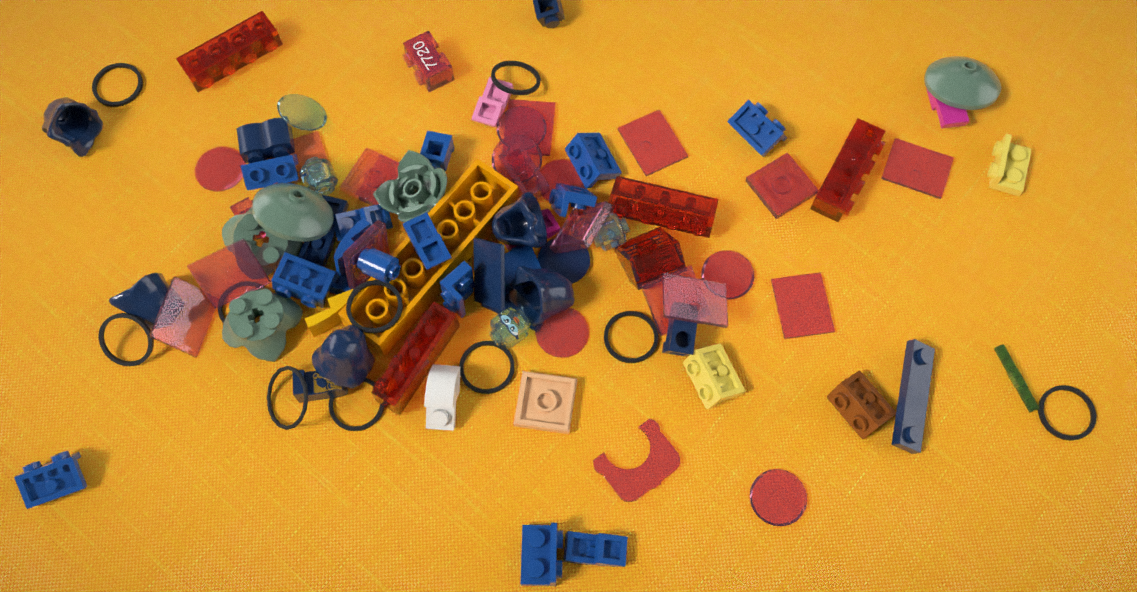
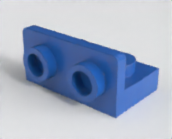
M748 99L727 122L764 157L780 140L784 142L787 139L783 133L786 128L777 119L770 121L765 116L768 111L759 102L754 105Z
M600 132L577 133L565 147V151L586 189L591 188L598 180L617 179L622 174Z
M297 154L240 165L248 191L299 179L296 165L299 164Z
M556 183L555 189L552 188L549 196V204H552L551 208L561 217H566L569 203L571 207L586 210L587 206L595 207L597 196L586 188Z
M284 252L271 280L272 288L278 295L284 298L292 296L300 299L301 303L308 307L316 308L318 306L323 308L336 272Z
M465 261L440 282L444 307L452 315L457 313L461 318L466 315L464 300L474 291L472 267Z
M67 450L51 456V462L41 464L39 460L22 467L23 472L15 476L14 479L27 509L87 487L77 461L81 457L79 452L70 455Z
M551 522V525H522L521 586H556V579H562V560H557V548L563 549V531L557 530V523Z

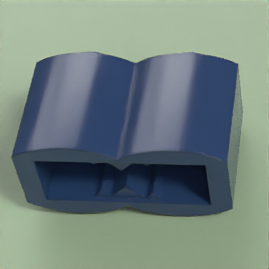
M286 117L273 118L262 123L245 124L236 128L240 155L245 163H254L295 153L292 128Z

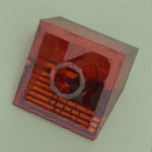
M661 227L613 245V249L629 281L638 290L649 289L655 283L664 279L676 278L679 273L687 270L679 241Z

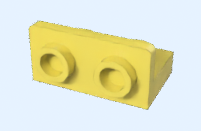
M1006 133L1001 141H996L992 151V156H995V160L991 163L987 173V177L991 178L989 188L1020 196L1024 189L1032 149L1010 143L1012 135Z
M721 343L696 349L693 355L683 361L686 372L690 376L698 396L707 410L713 408L721 401L741 396L745 392Z

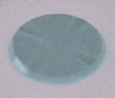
M288 94L281 97L277 103V110L282 119L297 129L313 131L322 128L326 124L327 115L323 107L307 96Z

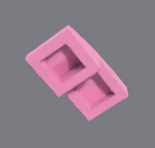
M491 77L488 79L483 96H479L472 121L496 128L511 94L497 88L492 82ZM497 79L505 87L514 88L512 83Z

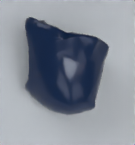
M63 97L48 104L44 112L42 131L49 138L63 143L65 146L70 147L79 157L86 156L93 146L95 137L101 132L103 121L95 109H91L86 104L71 98Z
M531 192L524 193L516 202L501 208L493 218V233L503 244L539 248L547 242L546 225L541 208Z
M519 266L515 272V278L510 283L512 289L508 294L509 300L519 311L526 315L529 323L535 327L549 317L568 309L575 301L571 282L563 274L553 272L548 267L531 269ZM526 281H533L536 284L524 290L521 286Z
M156 272L143 276L131 288L109 299V303L112 306L141 318L149 326L150 330L171 325L177 320L184 306V302L167 283L163 274Z
M348 325L330 333L323 344L312 355L313 366L322 378L331 381L337 386L348 388L360 386L371 372L375 361L366 343L363 331L354 325Z

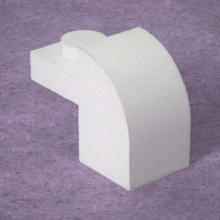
M432 365L428 374L425 391L426 429L454 431L456 400L460 392V366Z

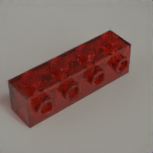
M260 11L177 57L176 60L196 91L200 92L211 87L219 80L232 75L242 67L253 63L265 54L273 52L283 43L274 25L265 13Z
M857 118L810 208L811 210L836 222H839L843 214L849 215L855 203L850 200L852 195H859L865 184V181L861 180L863 174L869 176L875 164V161L871 160L873 155L879 156L886 143L881 140L886 132L885 130Z
M617 176L610 194L607 214L644 224L664 227L669 230L710 238L719 199Z
M433 301L429 309L422 314L414 331L407 336L399 353L391 359L386 372L376 381L371 393L377 403L399 416L428 375L432 365L436 363L460 327L456 313Z

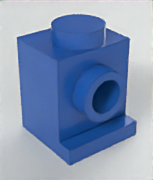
M427 130L420 154L430 161L434 169L442 168L446 172L451 154L454 152L452 135Z

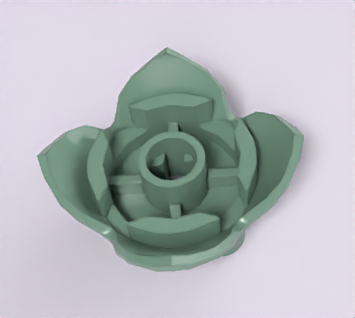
M408 150L399 162L398 178L382 183L373 195L382 208L397 214L398 219L405 223L426 212L429 213L445 195L447 174L442 168L434 169L430 161L422 154Z
M252 206L246 213L230 218L222 228L224 244L235 254L240 269L253 279H259L271 274L276 266L279 265L284 252L298 257L303 242L277 237L262 228L252 214ZM261 231L266 232L265 237H269V242L263 243L262 247H259L257 245L258 241H254L255 235H260Z
M250 289L230 302V312L223 323L222 339L230 347L238 348L244 346L256 358L275 362L284 351L286 331L297 326L302 318L303 310L291 298H284L271 292L270 289ZM258 316H261V317H260V322H257V323H256L254 320H255Z

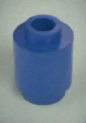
M365 248L358 257L357 267L361 269L362 273L384 283L395 280L400 273L398 258L375 248Z

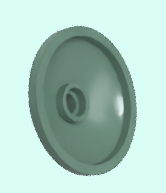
M948 56L938 59L928 66L924 76L926 88L936 99L946 105L959 109L977 110L989 107L996 102L1001 92V83L995 72L986 64L970 57Z
M277 183L264 187L256 193L252 202V214L258 224L269 233L286 240L299 242L317 240L330 231L334 220V214L328 202L314 190L298 184Z

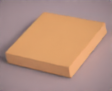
M523 371L514 427L569 434L577 379Z

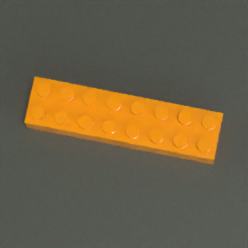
M478 158L428 213L452 259L426 270L409 237L407 236L391 254V256L399 260L400 273L395 280L389 282L398 290L402 298V314L397 323L384 332L374 334L363 332L369 345L384 356L387 355L442 291L440 282L463 261L467 262L474 254V238L486 240L493 232L492 221L494 216L501 208L516 202L519 198V188L516 184ZM370 277V278L368 279V281L377 280V279H375V278H373V277ZM374 285L366 287L352 301V317L363 327H382L395 317L398 310V299L390 289L384 286ZM345 305L338 315L344 326L353 325L348 318Z

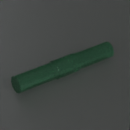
M1002 344L994 348L1028 412L1032 413L1040 409L1005 345Z

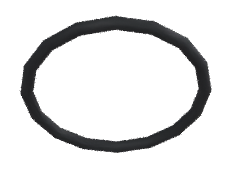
M285 366L279 368L270 380L267 391V406L273 422L279 428L289 430L295 428L304 418L308 405V389L303 375L296 368ZM286 370L293 371L299 377L304 393L301 414L293 424L288 426L281 424L276 419L271 404L272 386L275 379L281 372Z

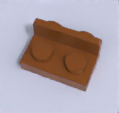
M860 370L842 381L827 395V399L861 439L868 437L877 428L896 415V411Z

